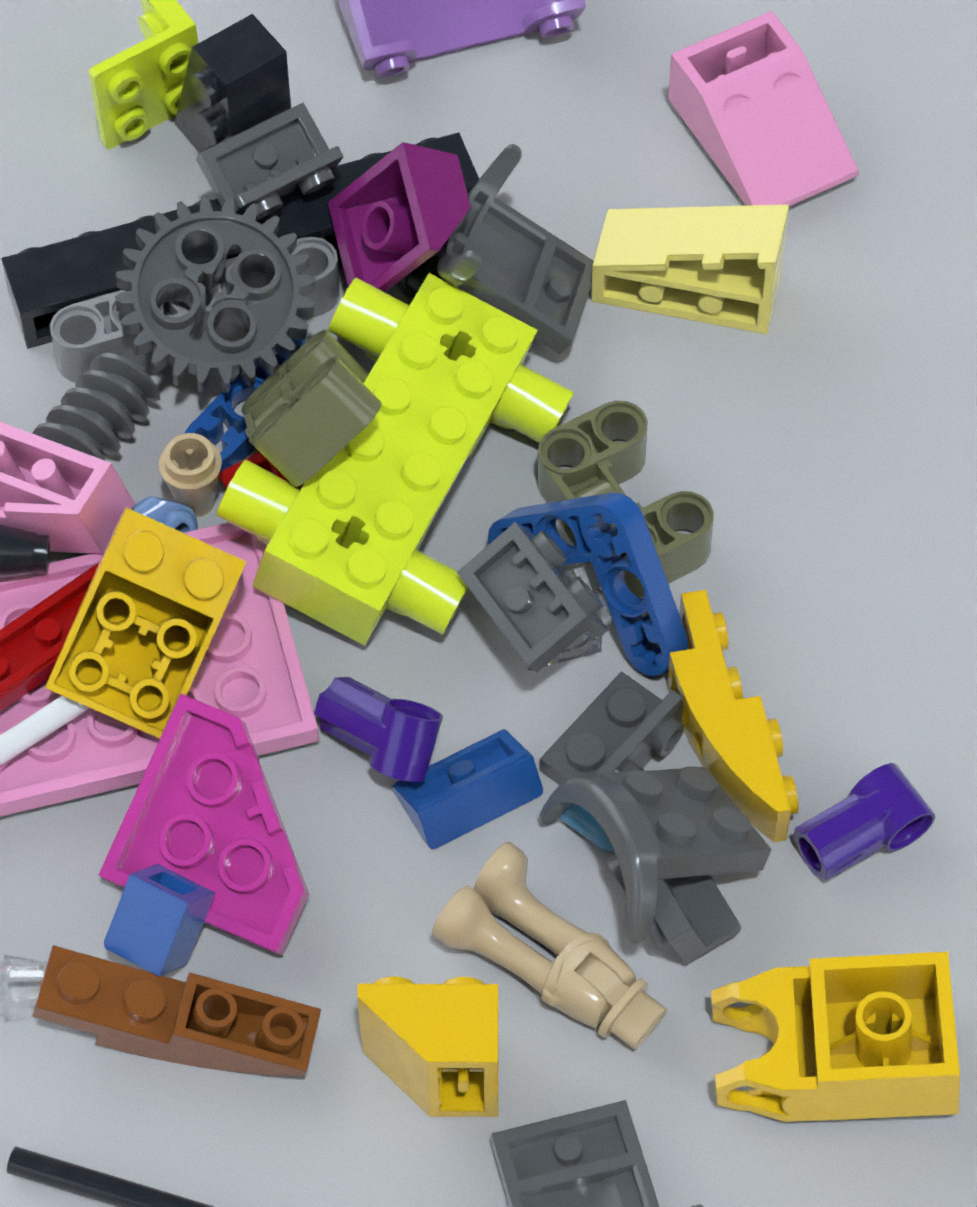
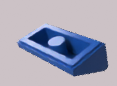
M502 729L430 765L424 781L408 782L399 780L392 785L397 799L423 841L431 849H437L543 794V786L533 755L506 729Z

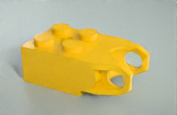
M948 951L809 958L810 966L775 967L746 980L730 983L711 991L714 1022L733 1026L744 1032L758 1033L774 1044L771 1050L760 1058L745 1061L735 1068L715 1075L717 1105L738 1111H750L782 1122L959 1114L960 1068ZM735 1002L751 1003V1005L744 1008L729 1006ZM743 1086L754 1088L747 1091L735 1090V1088Z

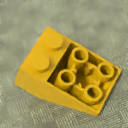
M124 507L45 688L157 738H161L180 694L187 695L247 561Z

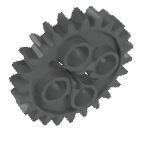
M202 196L200 212L191 214L188 207L182 201L177 202V220L171 222L166 216L157 212L154 214V226L157 232L155 235L140 228L136 231V243L142 251L126 248L123 251V264L130 270L116 272V287L126 292L115 296L116 311L128 314L121 320L122 334H139L133 341V353L136 356L154 351L151 358V371L154 374L164 369L168 364L173 366V384L176 386L182 383L189 373L196 375L198 392L202 393L206 389L210 377L219 379L224 393L230 392L232 376L239 374L250 388L254 387L255 368L260 366L266 373L271 375L278 368L275 354L288 359L296 352V345L291 338L306 340L308 337L309 325L301 318L314 317L315 301L305 296L315 292L316 281L313 276L301 274L309 269L310 257L308 254L291 255L297 247V235L294 232L278 238L280 222L278 216L275 215L262 225L258 223L257 204L253 203L242 216L235 214L233 197L226 199L221 211H213L208 197ZM202 248L212 252L215 257L206 264H195L185 258V254L192 249ZM232 249L240 250L241 253L235 259L226 275V294L219 293L217 295L202 337L199 340L191 339L190 335L198 327L200 320H202L205 314V294L212 295L215 292L229 252ZM257 271L266 274L272 281L265 287L253 288L244 284L241 278L249 272ZM177 300L187 304L190 310L187 314L174 318L166 316L159 308L168 301ZM236 324L244 328L247 335L238 341H227L219 337L216 331L223 325Z

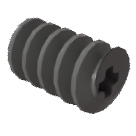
M105 352L94 358L90 364V370L83 372L75 382V388L67 390L61 399V405L53 407L46 417V422L39 424L32 434L105 461L101 453L107 456H115L119 452L121 445L116 436L130 438L135 432L134 423L131 419L144 421L150 413L148 405L144 400L152 402L161 400L160 393L151 377L135 362L119 354Z

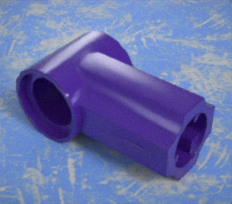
M336 677L331 685L319 694L314 715L319 718L320 729L371 755L369 765L377 772L408 782H421L425 780L443 720V715L434 708L411 700L391 699L350 677Z
M888 763L865 775L853 787L848 798L795 827L793 838L800 850L802 860L814 876L818 875L826 881L883 847L887 851L893 852L909 846L932 826L935 814L898 765Z

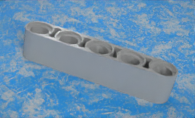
M305 237L297 239V247L291 255L308 254L310 257L309 269L301 275L315 277V292L305 297L315 301L314 317L331 311L338 303L340 297L337 253L332 244L322 238ZM237 257L225 261L215 292L212 295L205 294V314L202 320H200L198 327L190 335L191 339L199 340L202 337L217 295L219 293L226 294V275ZM257 271L249 272L241 278L244 284L253 288L265 287L272 281L269 276ZM120 290L71 304L60 309L53 316L50 331L57 367L63 377L71 382H76L83 372L90 370V364L94 358L105 352L126 357L141 368L151 365L153 350L139 356L133 353V341L139 334H122L121 320L128 314L116 311L115 296L126 291ZM173 300L164 303L159 310L166 316L175 318L187 314L190 307L182 301ZM236 324L223 325L216 331L219 337L227 341L238 340L247 335L246 330Z

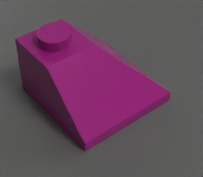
M402 142L328 202L348 287L356 277L386 292L441 249L471 208L458 155Z

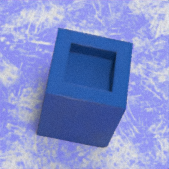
M160 864L133 872L129 875L104 939V947L159 977L181 968L190 959L215 892Z

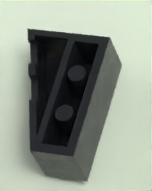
M253 13L191 48L174 124L199 153L291 108L287 52Z

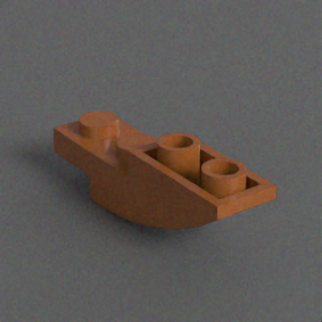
M53 945L32 1017L96 1034L95 1045L133 1055L237 1073L304 1076L307 1071L321 1009L189 972L185 982L166 976L159 977L148 971Z

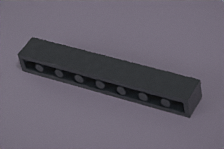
M459 132L439 138H427L414 144L458 155L467 194H469L479 180V177ZM391 151L372 153L362 159L338 165L332 172L335 179L331 183L306 196L302 194L299 188L281 197L283 205L268 216L257 220V222L262 225L276 215L280 218L278 238L294 232L297 235V239L305 237L322 238L332 244L336 250L338 262L342 261L328 202ZM218 199L209 200L213 211L222 210ZM201 201L188 206L191 214L200 212ZM177 210L162 213L171 222L177 220ZM154 215L143 216L133 222L101 231L85 232L75 238L50 245L27 248L17 254L1 258L8 293L27 349L52 342L50 324L53 316L60 309L71 304L121 290L116 287V272L130 270L123 264V251L125 248L142 251L136 243V231L140 228L155 235L157 232L154 226ZM202 248L192 249L185 254V258L195 264H206L215 257L212 252ZM232 249L226 260L237 257L241 253L240 250Z

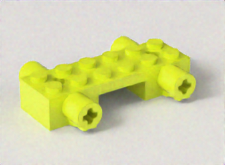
M429 273L409 306L355 277L342 297L330 322L328 331L345 342L363 349L368 357L376 361L363 384L382 402L379 412L355 438L313 477L306 481L302 488L295 487L279 476L248 460H244L231 480L219 504L216 516L249 532L267 545L252 587L365 646L385 609L402 616H408L442 635L445 633L468 587L458 575L457 570L419 551L432 520L468 456H472L490 423L504 429H515L528 436L531 440L540 443L546 433L559 425L575 392L522 365L536 336L537 329Z

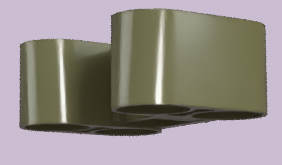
M324 329L306 341L245 401L241 412L246 422L247 428L245 432L249 437V442L293 486L297 487L313 477L373 420L379 412L382 402L363 384L369 373Z
M615 400L584 413L546 433L542 437L538 449V489L547 503L612 492L626 495L619 484L636 476L645 465L648 420L644 411L631 402ZM623 439L626 442H614L612 440ZM570 465L573 466V468L564 469L559 468L557 466ZM679 491L643 508L639 502L636 503L645 518L668 584L697 570L706 563L711 552L714 511L708 500L692 491ZM560 520L565 533L573 545H575V538L571 528L564 521ZM679 529H686L694 533L680 534L675 531ZM624 552L623 554H621V555H619V556H620V557H624V556L627 555V553ZM625 571V583L629 590L638 597L644 596L640 580L634 574Z

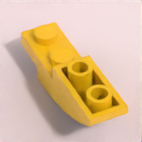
M707 590L681 593L679 615L686 631L689 645L687 650L670 652L667 686L669 692L674 690L684 697L682 723L685 725L684 733L702 766L716 778L721 788L750 820L751 824L773 843L786 841L790 815L798 814L799 803L792 775L782 776L777 757L783 756V740L778 720L776 718H766L761 695L743 698L742 684L737 667H726L722 650H728L729 647L727 626L722 612L712 613Z

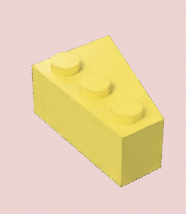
M789 205L608 209L592 266L591 301L768 335L781 280Z

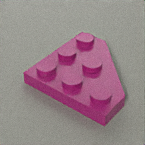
M180 694L98 876L125 888L131 873L160 864L215 892L204 923L283 956L310 894L247 726L237 716Z

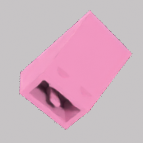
M773 11L671 54L668 100L746 206H791L858 176L859 170L802 49Z

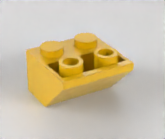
M394 976L380 978L374 983H357L362 1052L429 1117H498V984H484L481 980L472 977H455L446 980L443 984H414L413 981L407 978Z

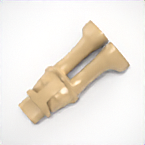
M512 842L503 843L487 860L478 875L474 888L472 889L468 885L462 887L447 902L434 923L432 936L450 948L473 950L521 977L541 993V999L547 1005L554 1006L571 1018L588 1026L597 1027V1033L604 1038H608L614 1033L633 1049H637L662 1021L667 1013V1008L646 993L648 983L642 978L636 981V975L632 969L610 947L607 939L599 933H588L564 920L533 896L526 886L527 856ZM492 913L505 919L557 955L554 962L511 934L496 921Z

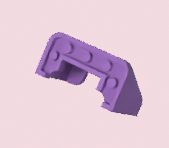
M337 0L363 70H375L376 76L379 78L397 75L410 68L409 62L540 31L541 37L546 38L566 33L574 28L572 20L578 18L586 8L584 0Z

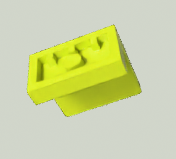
M141 0L143 15L138 17V23L145 40L89 69L100 139L107 149H112L125 141L135 140L150 128L177 115L191 48L198 44L196 24L177 0Z

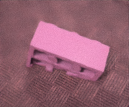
M0 422V524L35 532L40 535H49L50 552L103 554L124 507L132 509L135 505L112 463Z

